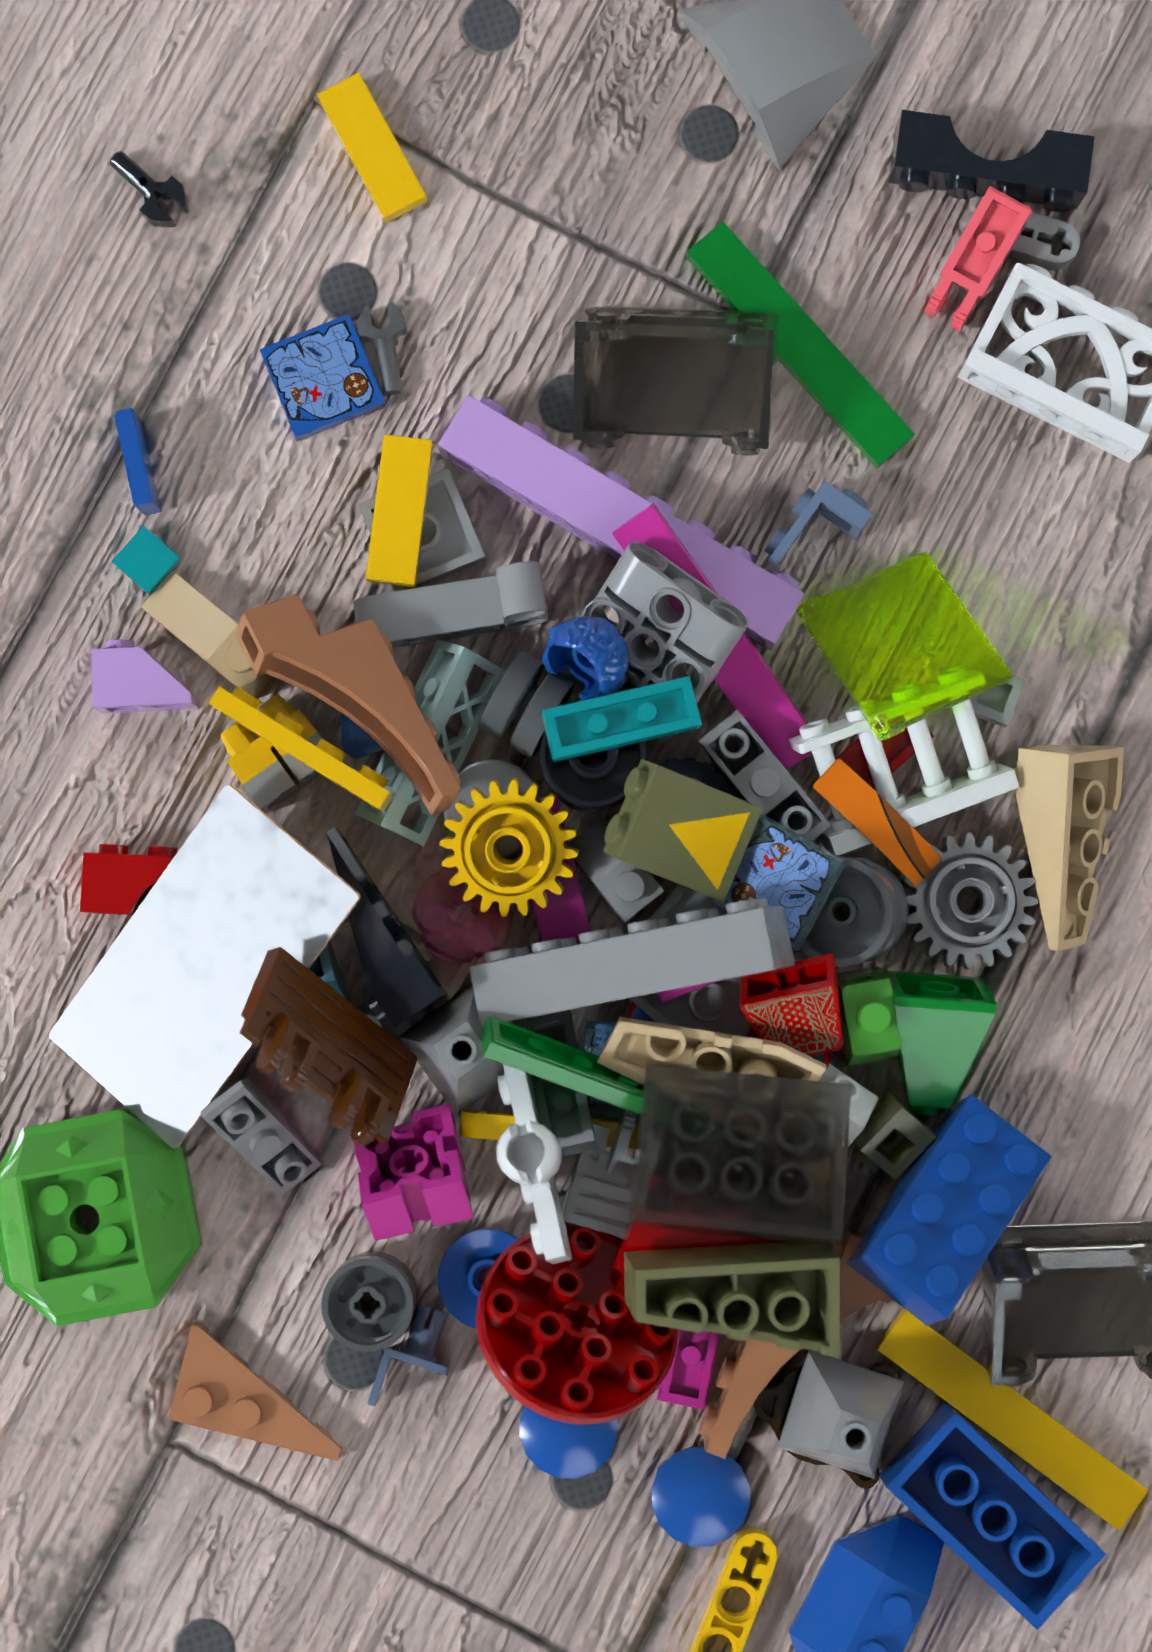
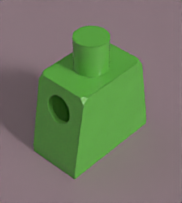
M879 967L837 973L842 1013V1049L845 1066L895 1059L902 1050V1042L895 1018L890 978Z

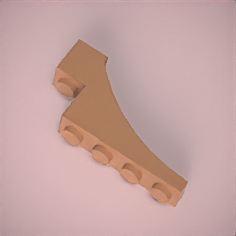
M298 594L243 612L235 635L256 677L268 674L313 694L343 713L368 733L396 762L417 790L431 816L448 810L461 791L458 772L451 761L445 760L437 744L438 736L430 719L423 717L415 702L416 694L412 682L406 675L402 676L394 661L392 644L386 634H380L373 618L319 636L320 629L316 616L310 609H305Z
M845 1229L841 1239L833 1238L829 1245L840 1257V1320L879 1300L889 1304L891 1301V1297L846 1263L863 1236ZM748 1339V1342L737 1340L740 1342L734 1359L725 1358L718 1374L716 1386L722 1388L717 1405L716 1407L707 1406L700 1423L698 1434L705 1436L703 1444L706 1452L723 1459L726 1458L737 1430L754 1401L778 1370L798 1352L797 1350L780 1348L775 1343Z

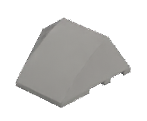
M720 0L681 9L679 12L703 52L705 53L709 50L755 123L754 133L778 171L783 168L798 146L806 137L808 138L813 133L822 118L835 103L842 99L876 58V54L841 0Z

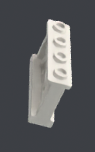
M1016 263L957 378L1128 463L1142 451L1152 428V383L1142 386L1127 383L1126 376H1138L1147 368L1137 367L1134 364L1133 355L1135 353H1141L1152 359V328L1138 322V317L1127 309L1121 307H1113L1111 309L1095 301L1094 295L1082 287L1075 285L1067 287L1051 279V274L1040 266ZM1022 296H1026L1042 304L1044 307L1043 314L1038 316L1032 315L1027 307L1025 308L1024 320L1027 326L1032 329L1027 333L1017 326L1011 313L1012 303ZM1058 312L1067 316L1057 320ZM1001 323L1005 331L1015 341L995 358L984 352L998 324ZM1088 335L1100 356L1106 378L1093 377L1084 379L1074 384L1066 393L1055 388L1056 368L1051 356L1041 345L1064 337ZM1115 341L1123 344V346L1118 349ZM1029 352L1038 359L1043 367V375L1039 378L1025 373V366L1036 363L1032 358L1026 356ZM1090 389L1108 391V396L1097 393L1095 396L1099 399V405L1095 408L1083 401L1084 391ZM1128 396L1150 397L1136 426L1133 427L1125 423Z

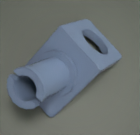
M417 1304V1311L405 1348L399 1347L398 1351L390 1348H385L367 1402L368 1405L376 1406L391 1358L448 1376L450 1368L436 1364L437 1359L433 1358L444 1321L448 1316L447 1313L435 1310L429 1329H425L430 1308Z

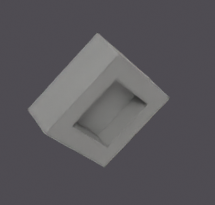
M979 663L976 665L974 673L983 675L986 686L968 692L975 716L1006 728L1010 724L1026 680Z

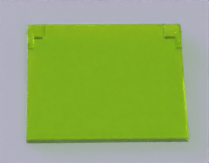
M926 551L828 595L822 596L821 594L801 603L796 609L797 615L812 635L878 740H885L905 731L904 728L1012 680V672Z

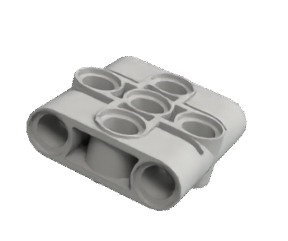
M636 541L629 542L597 596L584 608L582 616L592 618H605L619 629L620 635L624 637L627 643L629 665L626 674L632 678L634 688H630L623 683L621 688L614 693L687 677L689 675L684 669V663H689L698 670L700 679L690 677L696 703L709 684L717 677L721 666L749 625L747 617L737 607L655 549ZM668 595H674L682 601L684 613H680L670 606ZM604 605L610 606L616 611L619 623L610 620L606 616ZM644 634L652 636L657 641L659 651H655L646 645ZM564 669L562 671L566 676L572 678L578 685L584 688L582 681L574 677L569 670ZM676 734L655 739L669 742L673 740Z

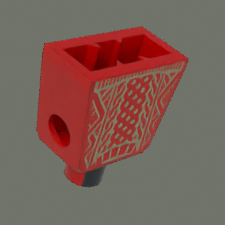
M831 953L796 961L795 966L741 976L740 1006L758 1037L763 1040L781 1042L826 1064V1067H828L831 1063L829 1052L839 1050L843 1046L842 1013L834 954Z

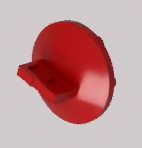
M566 1225L573 1259L552 1264L545 1260L544 1253L536 1254L530 1233L518 1239L498 1257L492 1265L479 1294L476 1312L477 1334L483 1356L490 1370L505 1390L516 1400L536 1413L553 1420L572 1424H597L612 1421L633 1412L656 1392L667 1376L676 1353L678 1329L635 1321L625 1303L624 1272L613 1267L623 1240L614 1235L587 1227Z

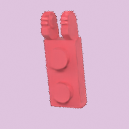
M990 186L940 272L942 278L930 297L924 312L935 317L945 305L953 284L967 290L968 293L962 304L956 309L950 327L960 332L973 313L979 298L984 299L1032 215L1033 209Z

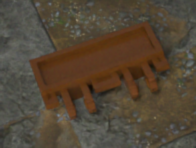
M281 946L268 950L240 1015L245 1020L239 1034L254 1045L261 1044L263 1041L256 1067L263 1073L266 1072L270 1075L279 1069L285 1060V1056L288 1054L282 1074L278 1080L280 1086L293 1093L302 1087L304 1083L326 1101L334 1099L331 1107L332 1111L329 1113V1123L335 1128L343 1130L354 1121L350 1136L351 1140L357 1145L365 1147L373 1142L374 1138L381 1143L388 1142L418 1058Z

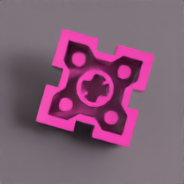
M450 1104L412 1112V1122L394 1126L388 1142L381 1143L374 1138L373 1142L365 1147L354 1142L356 1159L361 1172H358L361 1205L375 1241L414 1232L413 1222L419 1220L429 1221L432 1219L434 1227L474 1218L469 1186L464 1174L466 1168L462 1143Z

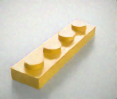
M238 686L235 687L232 694L221 687L217 688L208 702L216 710L384 813L394 797L390 791L385 789L389 781L387 778L364 764L359 772L355 771L342 762L346 753L322 738L315 746L300 737L304 727L278 712L274 720L257 710L262 702Z

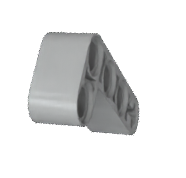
M535 561L517 562L501 566L496 569V575L370 595L353 601L356 624L373 618L380 634L384 633L387 635L393 648L435 642L437 639L447 640L528 627L548 621L540 563Z

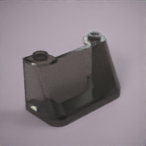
M600 306L586 309L575 321L573 440H585L586 446L590 448L606 449L615 447V440L624 438L626 434L722 438V444L731 446V453L743 456L760 454V449H769L779 316L764 312Z
M1152 1221L1007 1226L982 1264L986 1367L991 1385L1020 1386L1036 1376L1037 1359L1133 1356L1139 1370L1152 1379Z

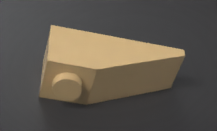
M173 570L142 604V609L233 685L238 686L252 696L256 697L273 677L268 674L256 677L235 635L239 624Z

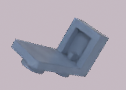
M826 481L822 483L817 492L808 488L792 510L798 516L788 532L780 527L766 546L764 551L771 557L765 568L773 573L816 512L854 539H857L873 515L865 509L867 507L866 501L855 492L846 488L841 492Z

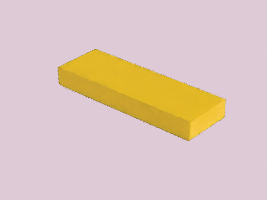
M359 72L317 94L324 112L385 224L427 202L424 190Z
M384 434L365 578L367 582L416 587L433 440Z

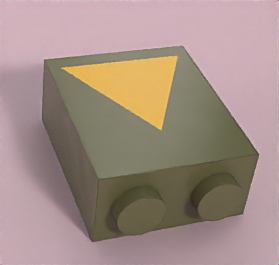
M641 759L638 768H634L626 780L624 786L626 797L619 814L610 820L606 828V846L603 852L620 861L724 902L763 808L660 765Z

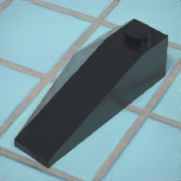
M334 827L326 833L337 875L359 892L361 896L348 917L366 985L373 995L366 1001L382 1025L390 1021L394 1029L399 1028L448 994L342 832Z

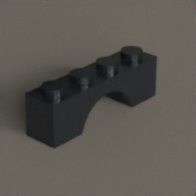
M902 110L895 127L888 183L899 184L901 189L908 192H924L928 189L947 191L949 196L958 199H971L976 195L984 196L991 186L1021 203L1042 204L1045 210L1051 212H1067L1071 209H1077L1088 192L1095 136L1046 130L1038 144L1023 156L1012 160L994 161L974 154L963 145L955 133L950 116Z

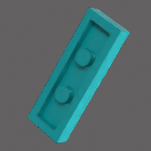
M690 676L548 708L541 712L553 762L698 729L702 725Z

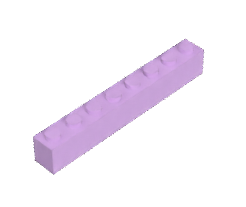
M467 395L438 442L440 456L616 560L620 559L624 550L612 532L652 503H655L718 595L737 607L747 617L749 625L745 633L748 638L770 651L773 649L805 593L797 589L799 586L797 580L777 569H774L772 574L755 564L757 558L752 553L740 546L732 545L729 549L713 540L715 533L700 522L690 520L689 524H686L671 515L674 511L673 508L663 500L652 495L644 499L630 491L631 483L617 473L608 470L603 475L588 466L590 463L589 458L570 446H565L561 450L547 442L549 436L534 424L524 421L520 426L505 417L507 411L495 401L487 397H482L478 401Z

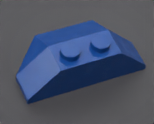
M900 1514L886 1519L887 1521L863 1528L834 1540L789 1629L795 1652H903L930 1599L944 1542L934 1532Z

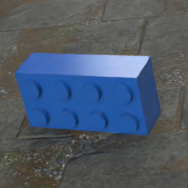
M972 1094L950 1107L933 1132L936 1138L915 1159L846 1262L925 1325L939 1322L950 1316L1052 1157Z
M946 1401L880 1472V1478L886 1488L1037 1630L1106 1555L1086 1532Z

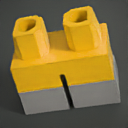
M279 694L274 695L258 708L260 712L273 720L278 712L295 721L304 727L300 737L315 746L321 738L323 739L307 716L300 709L295 710ZM239 723L233 724L220 734L226 750L231 756L226 761L254 804L265 814L301 789L291 773L275 754L276 750L297 779L304 785L320 775L317 771L262 737L256 739L249 729Z

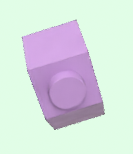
M126 639L105 641V648L90 649L92 705L97 711L106 714L200 709L199 698L144 649L135 647V641Z

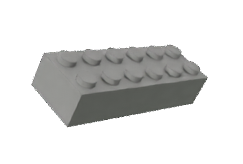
M767 898L750 899L726 904L727 915L720 916L718 908L701 909L677 914V925L671 926L670 918L652 919L628 924V935H624L622 927L610 930L603 929L579 934L581 944L578 945L575 937L559 938L531 944L533 954H530L529 946L485 953L486 963L469 966L480 1027L484 1026L488 1016H493L507 1022L795 966L784 907H768Z

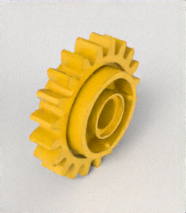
M514 777L508 786V792L502 791L497 779H493L490 782V796H486L478 787L472 788L470 792L474 805L472 806L465 801L459 800L454 806L458 813L462 815V819L448 817L444 822L448 829L455 832V836L442 838L440 846L452 849L454 854L443 859L441 865L443 867H457L459 870L452 877L449 884L451 886L459 885L463 882L468 884V888L463 896L465 902L471 900L476 894L481 895V912L485 913L493 901L498 902L501 917H506L511 903L517 904L518 910L523 916L527 915L530 905L529 899H534L542 908L547 907L548 898L544 890L548 889L552 893L561 895L564 888L556 876L572 877L575 871L570 865L563 862V859L575 858L579 854V849L565 844V841L577 835V828H562L560 825L567 818L570 811L562 809L552 812L550 808L555 801L556 795L552 793L542 801L538 800V783L536 782L529 787L525 794L520 792L519 780ZM503 835L515 836L523 846V854L516 859L502 857L496 847L497 839Z

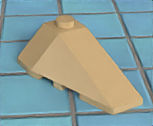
M1046 744L1022 747L1018 750L1015 774L1020 788L1016 789V799L1049 950L1061 951L1086 944L1099 890L1098 883L1093 878V874L1100 855L1107 856L1110 839L1102 837L1109 810H1118L1121 798L1124 747Z

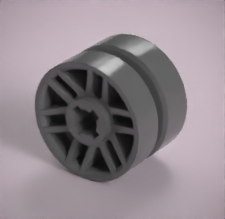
M522 650L510 664L481 716L478 729L501 740L514 725L516 729L512 735L510 747L532 759L540 749L545 733L541 716L542 710L566 705L576 681L561 672L559 674L549 673L540 686H538L537 683L542 674L544 664Z
M376 1251L357 1254L346 1260L331 1276L325 1286L321 1301L324 1323L328 1331L339 1343L352 1350L373 1352L387 1348L404 1334L414 1316L418 1301L416 1282L407 1266L392 1255ZM367 1292H370V1296L379 1301V1305L373 1310H370V1306L361 1301V1297Z

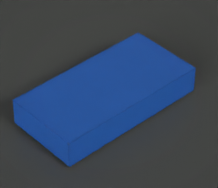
M133 408L115 411L116 415H114L133 504L145 516L160 513L162 511L142 420Z

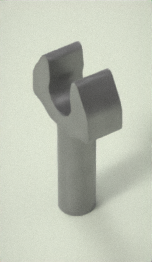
M389 302L388 315L390 323L384 329H377L373 326L369 307L364 306L357 323L361 341H369L376 346L383 394H399L402 392L395 342L400 336L407 334L404 315L393 302Z

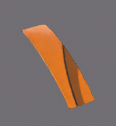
M837 759L813 784V788L870 840L913 885H919L941 861V856L841 759Z

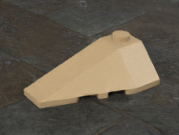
M624 1017L619 1018L597 1060V1063L778 1151L826 1070V1064L781 1042Z

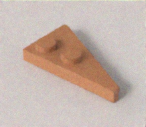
M197 1322L191 1326L168 1420L338 1461L342 1447L332 1439L329 1432L317 1422L314 1424L291 1404L292 1401L265 1377L253 1372L243 1358L236 1352L231 1353L210 1335L207 1327Z

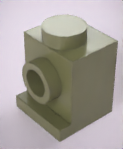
M888 1089L882 1095L885 1100L871 1113L864 1130L854 1140L858 1146L854 1154L872 1172L876 1173L882 1168L896 1180L930 1145L936 1136L918 1113L912 1111L911 1107Z

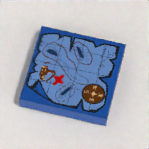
M350 314L260 349L297 441L386 406Z

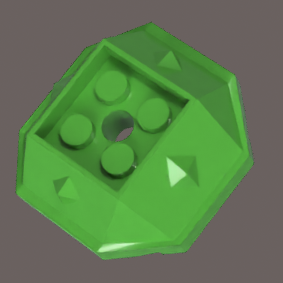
M125 1108L22 1128L0 1164V1264L3 1282L55 1326L157 1307L202 1245L185 1146L181 1144L179 1147L171 1148L150 1127ZM83 1204L94 1207L99 1214V1225L94 1231L85 1229L79 1222L78 1213Z

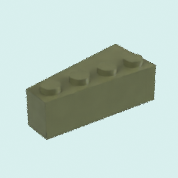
M824 1240L624 1252L625 1303L636 1322L697 1333L702 1331L727 1335L730 1339L747 1342L748 1339L775 1343L780 1348L797 1351L799 1348L819 1351L825 1356L840 1358V1257Z

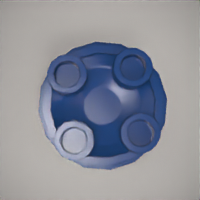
M525 1406L520 1416L519 1436L527 1457L539 1470L556 1478L577 1479L595 1472L609 1459L617 1442L618 1420L615 1419L597 1424L565 1423L540 1415Z
M704 1446L688 1447L672 1454L658 1466L652 1485V1508L659 1525L674 1540L691 1547H711L730 1539L743 1525L750 1507V1486L742 1467L729 1453L723 1459L706 1452Z

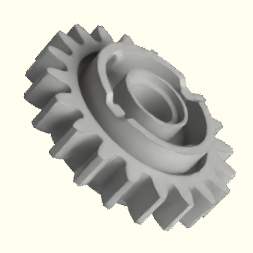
M972 833L963 835L961 847L957 846L956 841L951 835L944 837L943 853L936 846L930 844L941 856V861L919 885H913L906 877L902 878L901 881L905 886L913 889V895L906 896L908 906L913 907V913L907 917V924L917 923L919 929L912 935L911 941L918 942L928 938L930 943L925 952L927 957H932L943 949V965L952 966L957 956L960 955L964 969H973L976 955L979 956L980 961L985 967L993 966V950L1004 958L1012 956L1007 940L1025 943L1026 938L1018 930V925H1033L1036 921L1023 912L1024 907L1038 904V899L1025 896L1023 893L1024 889L1035 883V879H1020L1017 875L1025 866V860L1009 864L1007 858L1012 847L1006 845L994 853L992 851V836L984 837L979 847L975 846V839ZM964 887L974 890L979 897V907L972 915L963 913L957 905V895Z

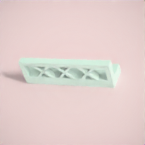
M437 639L415 685V702L423 717L430 719L438 736L437 744L445 760L451 761L459 773L479 730L478 724L506 670L466 647ZM473 666L487 674L479 691L468 696L466 681ZM460 712L463 723L458 736L448 740L445 725L451 715ZM384 751L375 771L389 780L385 789L390 791L394 797L384 813L361 800L355 815L424 847L439 813L431 816L413 784L389 754ZM419 800L422 813L414 830L399 824L407 806Z

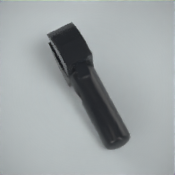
M116 152L111 157L110 166L144 196L145 204L139 211L153 226L176 227L173 219L160 209L159 197L164 200L172 199L176 201L178 206L188 214L189 205L186 191L175 177L171 175L166 182H156L124 152Z

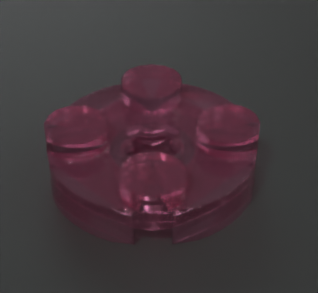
M442 866L440 871L429 876L419 889L413 906L414 923L416 921L417 929L421 934L420 940L432 954L452 963H471L472 959H480L484 957L485 953L497 951L503 944L512 924V907H510L506 917H501L499 903L493 901L485 913L481 912L482 896L476 894L471 900L465 902L463 896L468 888V884L466 882L455 886L449 884L452 877L459 871L458 868ZM465 904L471 908V912L475 915L476 919L475 921L466 919L464 924L457 923L455 921L456 913L450 908L453 905L460 906Z

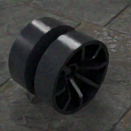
M546 732L542 738L540 748L542 771L550 791L555 795L557 794L558 800L566 806L588 813L604 812L622 804L626 797L624 786L630 772L634 768H638L641 759L645 760L646 757L645 743L643 741L553 762Z

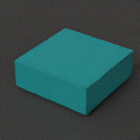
M142 526L111 562L146 593L151 595L171 570H174L179 565L182 559L145 526Z

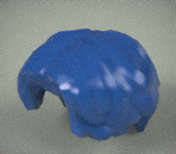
M588 616L576 617L551 627L549 631L550 637L548 638L547 647L542 658L548 673L559 674L566 669L574 677L582 681L584 690L579 693L581 701L609 695L621 688L625 681L629 660L628 646L624 637L620 635L619 629L605 618H592Z

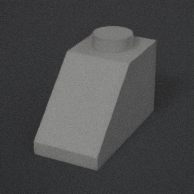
M601 817L570 841L569 845L579 849L578 857L573 858L575 863L621 921L626 923L660 896L664 890L648 871L620 861L603 852L606 846L605 832L608 823Z

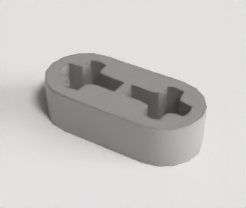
M1033 212L1010 251L1008 258L1027 264H1034L1047 270H1060L1069 265L1077 254L1080 247V238L1072 225ZM1054 236L1062 238L1061 246L1066 248L1058 256L1051 254V245L1045 243L1050 242Z

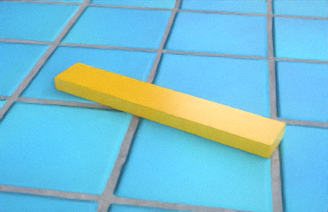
M905 1308L901 1310L875 1346L878 1351L1118 1531L1122 1529L1149 1491L932 1327L925 1325Z

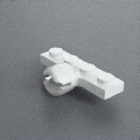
M503 1064L505 1074L498 1076L499 1090L504 1105L512 1104L515 1123L508 1125V1128L499 1139L496 1147L498 1164L503 1173L514 1182L520 1184L525 1203H533L537 1223L530 1224V1232L536 1254L544 1253L545 1260L552 1264L572 1260L573 1257L554 1176L562 1162V1148L557 1137L548 1128L540 1124L532 1075Z

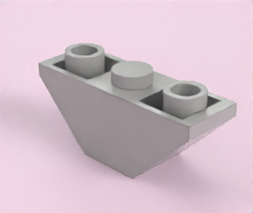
M738 710L698 741L717 771L727 778L726 782L733 788L736 797L763 808L757 822L763 829L774 825L785 832L786 839L790 837L793 841L800 840L806 846L831 826Z
M251 1077L240 1080L200 1111L203 1119L282 1195L322 1165L278 1104Z

